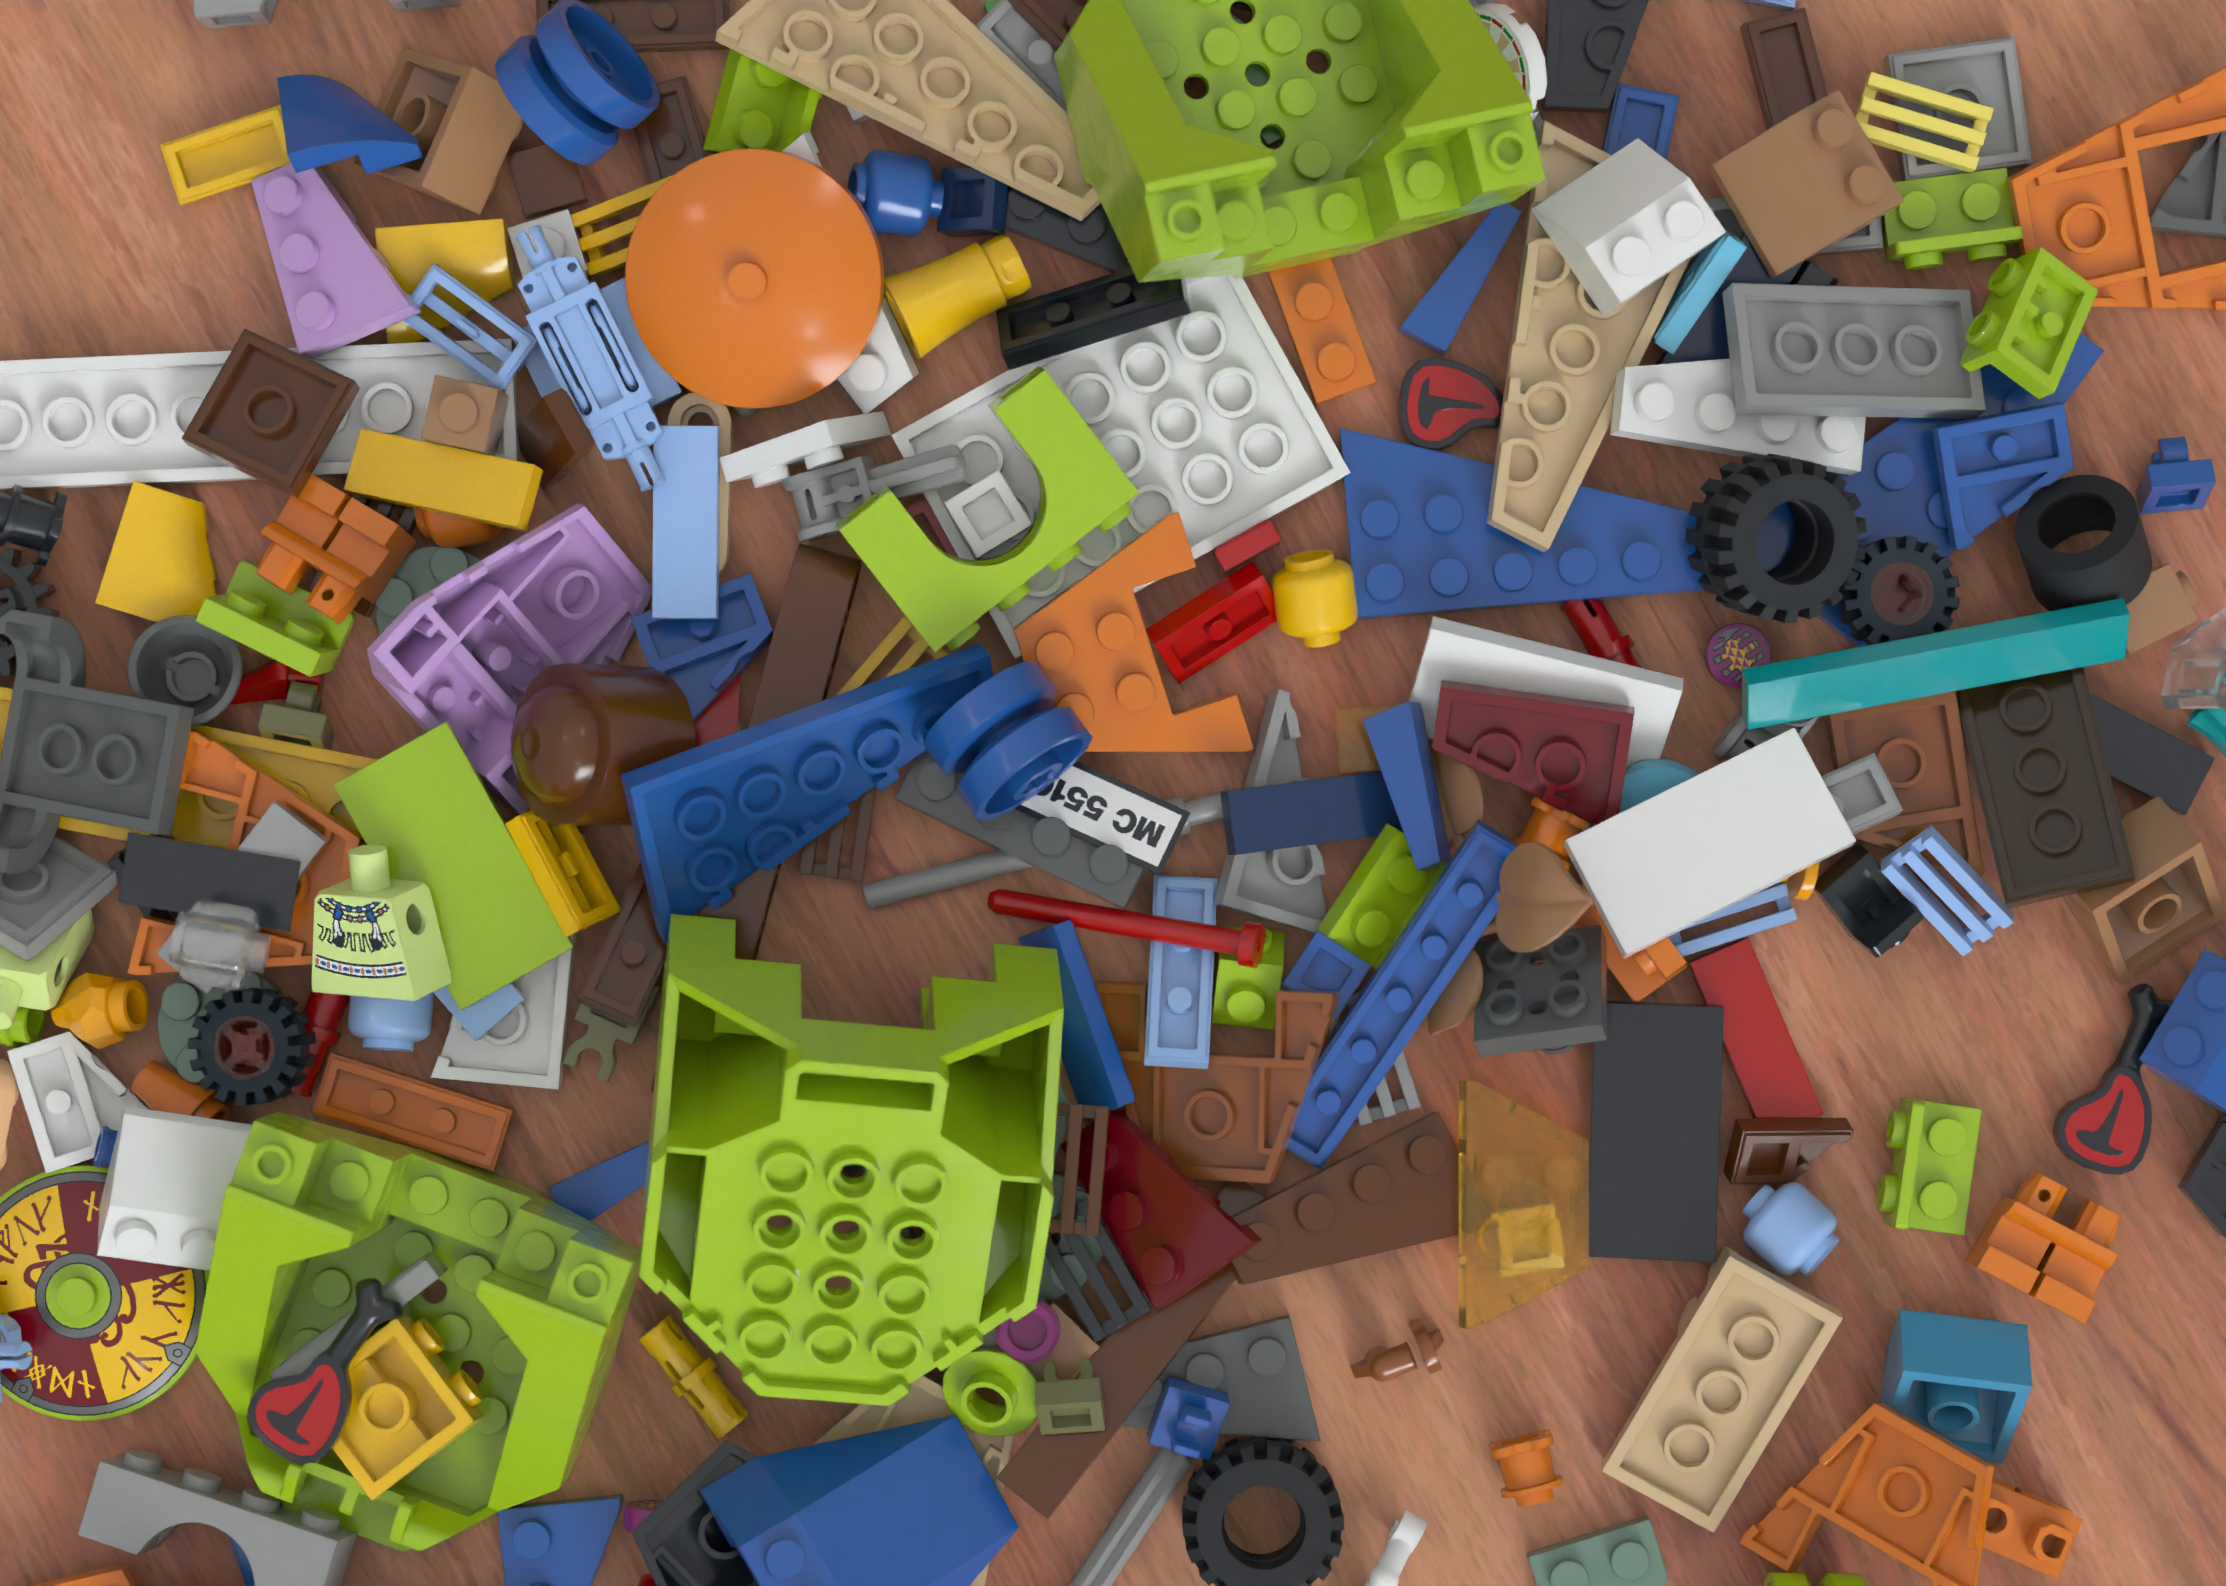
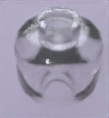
M200 900L193 905L189 913L179 912L173 930L169 962L179 964L180 975L185 981L237 991L245 986L251 971L264 972L269 954L271 935L259 933V917L254 910L248 907L211 900Z

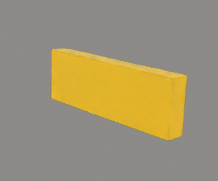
M361 428L344 490L355 496L526 532L543 470L534 464Z

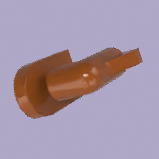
M1420 1318L1408 1322L1429 1373L1432 1374L1442 1370L1436 1354L1437 1349L1444 1341L1440 1329L1427 1333ZM1404 1342L1388 1350L1380 1346L1373 1347L1365 1355V1360L1350 1365L1355 1379L1372 1377L1376 1381L1384 1382L1417 1369V1364L1408 1343Z

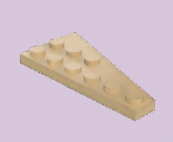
M750 0L717 30L716 42L1075 219L1082 221L1101 203L1094 187L1083 179L1068 113L948 0Z
M1546 121L1539 126L1537 141L1546 179L1532 188L1530 193L1487 524L1541 552H1545L1550 548L1612 421L1616 373L1625 367L1639 366L1690 259L1603 317L1531 210L1612 155Z

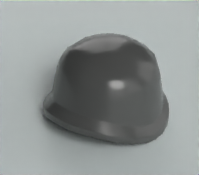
M176 616L151 625L136 640L128 661L129 684L135 697L194 708L191 726H196L218 716L233 700L242 678V655L235 640L196 622L197 616Z

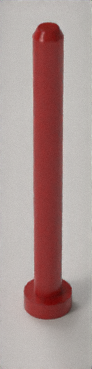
M1005 889L991 891L987 902L988 908L995 914L1053 924L1071 919L1073 926L1076 928L1237 955L1238 965L1250 968L1258 967L1265 944L1264 924L1246 921L1242 930Z

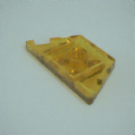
M1459 1080V1327L1463 1329H1477L1589 1268V1140L1477 1081Z

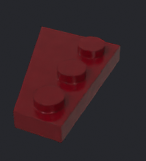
M1442 680L1432 749L1500 782L1506 780L1541 797L1542 802L1562 812L1566 809L1597 825L1618 815L1620 811L1634 719V707Z
M1110 1110L1101 1217L1155 1309L1164 1308L1263 1239L1247 1225H1239L1219 1206L1221 1203L1219 1199L1204 1186L1197 1187L1173 1165V1158L1120 1110ZM1095 1120L1085 1126L1081 1133L1078 1177L1088 1194ZM1067 1140L1061 1144V1147L1065 1154L1067 1150Z

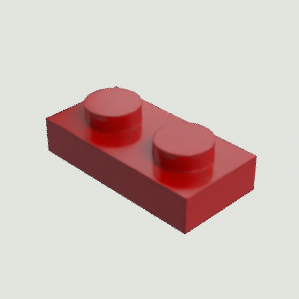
M1252 561L1145 630L1177 683L1180 684L1275 623L1277 619L1274 607V594L1263 574Z

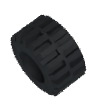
M1756 453L1742 456V464L1730 461L1719 468L1722 476L1721 480L1708 478L1700 488L1707 495L1703 503L1693 501L1688 515L1697 517L1695 529H1686L1685 543L1695 545L1696 548L1695 553L1687 556L1692 570L1704 573L1698 580V583L1705 592L1717 595L1715 601L1725 607L1782 623H1795L1798 616L1806 619L1817 617L1822 614L1820 603L1834 607L1843 598L1838 590L1842 584L1853 586L1859 575L1851 570L1855 558L1860 560L1865 558L1866 546L1858 545V535L1867 533L1865 518L1854 516V511L1861 506L1856 494L1843 491L1847 482L1840 475L1827 472V467L1815 462L1770 453L1767 456ZM1785 503L1791 511L1794 520L1795 534L1793 544L1786 558L1777 567L1766 572L1757 554L1758 532L1766 516L1774 508Z
M1251 1436V1440L1239 1443L1237 1438L1224 1443L1225 1449L1217 1454L1212 1452L1210 1460L1203 1459L1201 1469L1198 1473L1194 1471L1188 1481V1491L1186 1497L1183 1496L1182 1527L1186 1551L1191 1563H1195L1198 1567L1199 1576L1208 1585L1213 1583L1216 1586H1312L1311 1584L1318 1577L1324 1581L1332 1570L1330 1563L1333 1557H1339L1342 1547L1341 1532L1344 1530V1515L1332 1477L1325 1466H1321L1316 1461L1315 1455L1305 1447L1301 1450L1293 1446L1292 1440L1278 1438L1275 1441L1267 1440L1265 1437ZM1259 1485L1274 1486L1286 1491L1294 1498L1300 1510V1527L1294 1538L1283 1548L1266 1554H1255L1240 1549L1230 1541L1224 1527L1225 1511L1231 1500L1243 1490Z

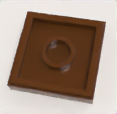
M244 329L182 436V440L188 446L298 499L359 392L360 387L356 381L252 331Z

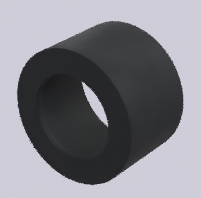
M2076 475L2059 479L2034 493L2029 498V501L2023 505L2017 516L2014 531L2015 540L2032 592L2038 602L2047 610L2055 611L2123 598L2127 605L2146 586L2152 570L2151 552L2136 501L2129 490L2117 481L2098 475ZM2096 530L2111 532L2103 542L2083 552L2062 553L2052 550L2063 540L2079 533Z

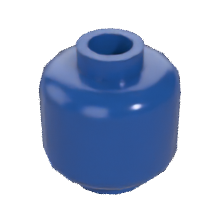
M872 150L864 158L862 164L854 163L850 170L847 188L862 205L876 233L916 237L925 228L929 217H939L943 204L944 185L942 180L933 179L930 162L925 157L916 154Z

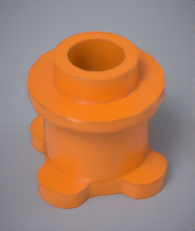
M1534 796L1530 805L1535 807L1520 839L1514 836L1512 841L1518 845L1525 842L1544 844L1560 858L1566 869L1569 870L1571 864L1566 862L1569 855L1563 844L1565 840L1579 834L1581 830L1589 829L1591 823L1565 810L1562 812Z
M1550 1429L1538 1430L1489 1444L1492 1458L1499 1459L1505 1487L1500 1490L1501 1497L1515 1498L1517 1507L1533 1506L1554 1499L1552 1488L1564 1482L1562 1475L1555 1474L1549 1451V1446L1554 1444Z

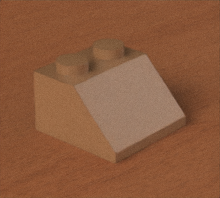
M404 47L377 109L418 140L423 158L373 173L444 204L480 215L486 201L491 197L496 188L499 170L512 141L518 136L522 128L523 119L510 104L498 80L474 67ZM357 155L353 164L363 168L360 158Z
M1839 89L1789 116L1708 167L1710 174L1772 279L1873 223L1904 202Z
M2159 795L2138 809L2131 810L2121 817L2135 880L2063 896L2065 903L2119 985L2226 918V912L2202 842Z

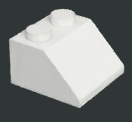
M1638 138L1531 210L1603 317L1726 233L1691 179Z
M124 1106L99 1206L97 1255L210 1271L223 1196L227 1185L231 1183L252 1125Z

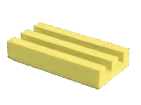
M1870 72L1867 75L1855 117L1872 144L1972 173L1976 170L1980 147L1984 144L1987 134L1985 133L1988 122L1991 121L1994 108ZM1876 93L1971 120L1973 123L1971 128L1878 101L1875 100ZM1870 114L1965 142L1964 153L1869 125L1867 123Z

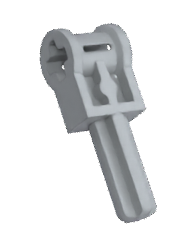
M951 444L881 466H876L874 456H859L788 477L782 480L784 490L792 492L801 529L796 533L798 542H809L840 534L841 532L835 524L885 485H887L898 500L962 482L967 477V464L960 448L957 445Z

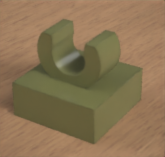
M292 681L287 695L286 707L264 703L258 724L261 737L331 750L334 734L328 716L319 714L322 699L316 696L318 687Z
M1081 1359V1375L1078 1379L1072 1380L1058 1379L1055 1361H1047L1043 1371L1045 1381L1035 1382L1036 1410L1041 1435L1106 1431L1100 1378H1094L1093 1367L1089 1359Z

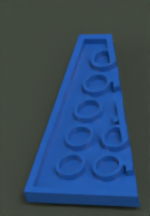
M2080 333L2055 393L2041 399L2036 398L1992 364L1981 367L1986 410L1978 417L2053 402L2065 404L2104 350ZM1899 418L1864 442L1861 471L1851 476L1838 474L1847 482L1843 491L1855 493L1861 504L1854 511V516L1865 518L1867 533L1858 535V545L1865 546L1883 538L1908 535L1918 537L1917 541L1922 543L1929 541L1938 547L1936 552L1941 557L1947 556L1949 558L1955 549L1950 547L1932 426L1966 419ZM1785 503L1774 508L1766 516L1758 532L1757 554L1766 572L1777 567L1786 558L1793 544L1795 534L1794 520L1791 511ZM1891 570L1883 574L1876 582L1874 589V600L1879 611L1885 616L1896 620L1903 619L1921 596L1920 586L1916 579L1909 573L1901 570ZM1840 602L1834 607L1820 603L1822 614L1817 616V618L1856 647L1868 646L1862 640L1856 641L1849 634L1852 632V629L1847 623L1842 624L1838 615L1842 613Z
M1340 428L1342 458L1351 472L1344 477L1350 561L1354 575L1358 607L1357 620L1558 604L1576 600H1606L1705 591L1698 583V580L1704 573L1692 570L1687 557L1696 552L1695 545L1685 543L1686 529H1695L1697 517L1688 515L1689 511L1580 485L1550 548L1545 552H1541L1487 524L1494 471L1493 464Z
M981 644L970 646L622 774L621 780L656 930L665 944L668 943L671 914L693 916L708 904L715 910L733 897L730 889L759 868L770 871L852 813L848 805L874 786L881 792L900 779L897 770L925 750L927 751L923 745L926 735L938 719L961 698L981 683L993 677L990 655Z

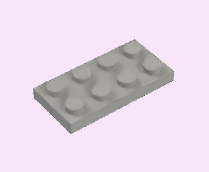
M1732 283L1722 293L1736 414L1971 419L1978 417L1986 410L1981 369L1969 372L1959 365L1968 344L1965 340V334L1969 325L1974 320L1970 290Z

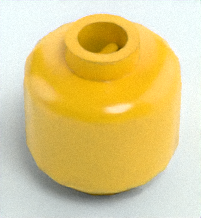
M1327 549L1308 550L1285 557L1283 560L1284 567L1276 571L1271 579V589L1274 594V607L1279 629L1288 636L1302 638L1303 646L1323 647L1339 642L1341 640L1340 631L1352 626L1358 618L1355 582L1351 566L1341 559L1334 558V552Z

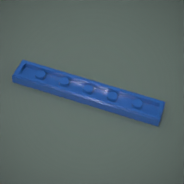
M1479 819L1477 820L1322 1048L1287 1150L1319 1170L1322 1169L1496 915L1500 905L1495 897L1498 892H1501L1499 883L1501 867L1507 856L1519 846L1517 843Z

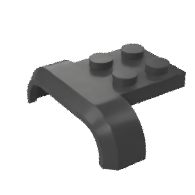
M14 609L8 611L0 618V633L6 635L11 640L16 653L17 667L0 758V872L20 874L33 868L49 849L58 829L61 815L171 836L194 708L85 688V651L76 628L69 621L59 617Z

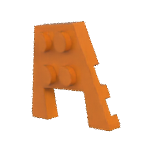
M1178 511L1166 514L1155 522L1154 526L1131 543L1128 542L1113 553L1108 560L1080 580L1078 579L1013 627L1023 661H1036L1059 691L1052 708L1070 706L1092 735V740L1085 752H1248L1254 750L1235 692L1176 712L1171 711L1133 592L1135 587L1196 568Z
M195 729L190 730L180 788L238 804L228 849L237 850L272 803L278 800L330 840L297 883L290 932L262 927L231 968H263L312 964L314 900L319 891L347 878H351L348 850L363 846L364 839L362 835L206 733ZM149 915L141 917L127 973L138 976L178 972L156 955V953L180 923Z
M1874 1403L1818 1459L1820 1463L1797 1486H1791L1775 1502L1777 1506L1759 1524H1753L1743 1534L1739 1542L1786 1572L1797 1571L1823 1517L1926 1576L1932 1581L1930 1586H1977L1994 1466L1888 1405Z

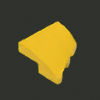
M503 218L375 228L377 250L380 251L392 268L390 272L402 290L410 296L433 264L439 265L489 303L515 289L512 246L507 229L510 228V225ZM439 283L432 290V293L465 317L468 312L473 310V308ZM423 303L420 307L422 312L418 314L439 330L443 327L448 329L453 326V324ZM403 320L386 327L388 344L418 343L426 338Z
M133 481L95 603L154 622L176 616H198L205 598L216 596L214 582L218 581L215 560L210 556L207 539L210 529L206 504Z

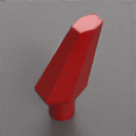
M273 659L242 675L239 688L229 705L275 699L287 700L292 681L316 685L318 687L317 692H321L324 673L309 677Z

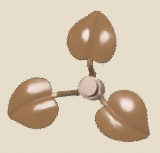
M1431 749L1430 753L1448 846L1450 849L1455 844L1458 850L1466 838V834H1469L1477 820L1482 821L1484 804L1482 789L1473 768ZM1525 842L1517 846L1507 856L1501 867L1499 876L1501 892H1498L1495 897L1496 901L1500 903L1496 914V921L1490 922L1480 937L1497 933L1500 941L1508 949L1520 953L1533 952L1551 943L1566 932L1586 912L1594 900L1572 878L1560 858L1549 847L1536 842ZM1473 948L1421 1023L1422 1028L1430 1036H1437L1444 1030L1457 1027L1471 1015L1477 1006L1483 989V969L1479 955Z

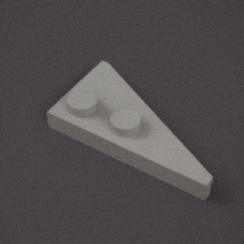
M1281 689L1269 691L1244 788L1309 780L1302 777L1296 738L1301 737L1297 713L1291 706L1290 692ZM1316 844L1239 855H1228L1227 852L1213 905L1314 934L1327 914L1320 875L1326 874L1322 853Z

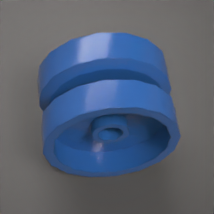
M559 0L538 19L535 27L537 37L533 35L520 36L498 56L494 67L498 82L510 104L524 122L549 147L572 162L582 166L593 165L617 144L620 135L618 127L630 129L639 125L658 107L660 94L656 81L644 60L629 41L606 18L589 5L578 0Z
M1036 661L1022 662L1003 670L981 683L942 715L926 735L923 745L940 769L946 775L964 773L957 792L980 821L993 819L1007 813L1037 795L1066 772L1086 751L1092 740V735L1070 706L1052 708L1059 691Z

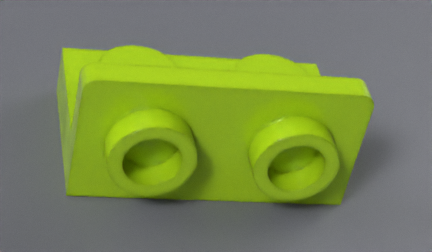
M729 49L703 150L713 154L741 148H766L783 151L802 134L810 131L817 103L824 94Z
M2007 168L1894 182L1904 202L1881 216L1885 263L1904 261L1905 271H1914L1944 265L1943 255L1967 252L1969 263L1992 261L2007 257L2006 247H2012L2023 240L2022 226L2014 227L2006 178H2008Z
M2040 247L2016 259L2008 258L1995 269L1988 282V289L1991 292L1984 308L1971 322L1966 331L1965 340L1968 344L1959 362V365L1969 372L1992 364L2038 399L2055 393L2098 293L2097 288L2044 248Z
M242 561L238 564L225 594L205 598L196 622L309 677L333 671L356 619L355 613L351 611L341 624L334 622L305 603L312 591L297 585L292 595H289L260 577L256 573L259 565L250 561Z
M1387 823L1317 930L1377 969L1447 864L1430 871L1417 870L1404 833Z
M1901 1097L1900 1111L1892 1110L1890 1112L1886 1129L1887 1148L1894 1149L1891 1174H1882L1877 1193L1878 1211L1885 1212L1884 1223L1898 1229L1907 1230L1908 1228L1964 1236L1982 1109Z

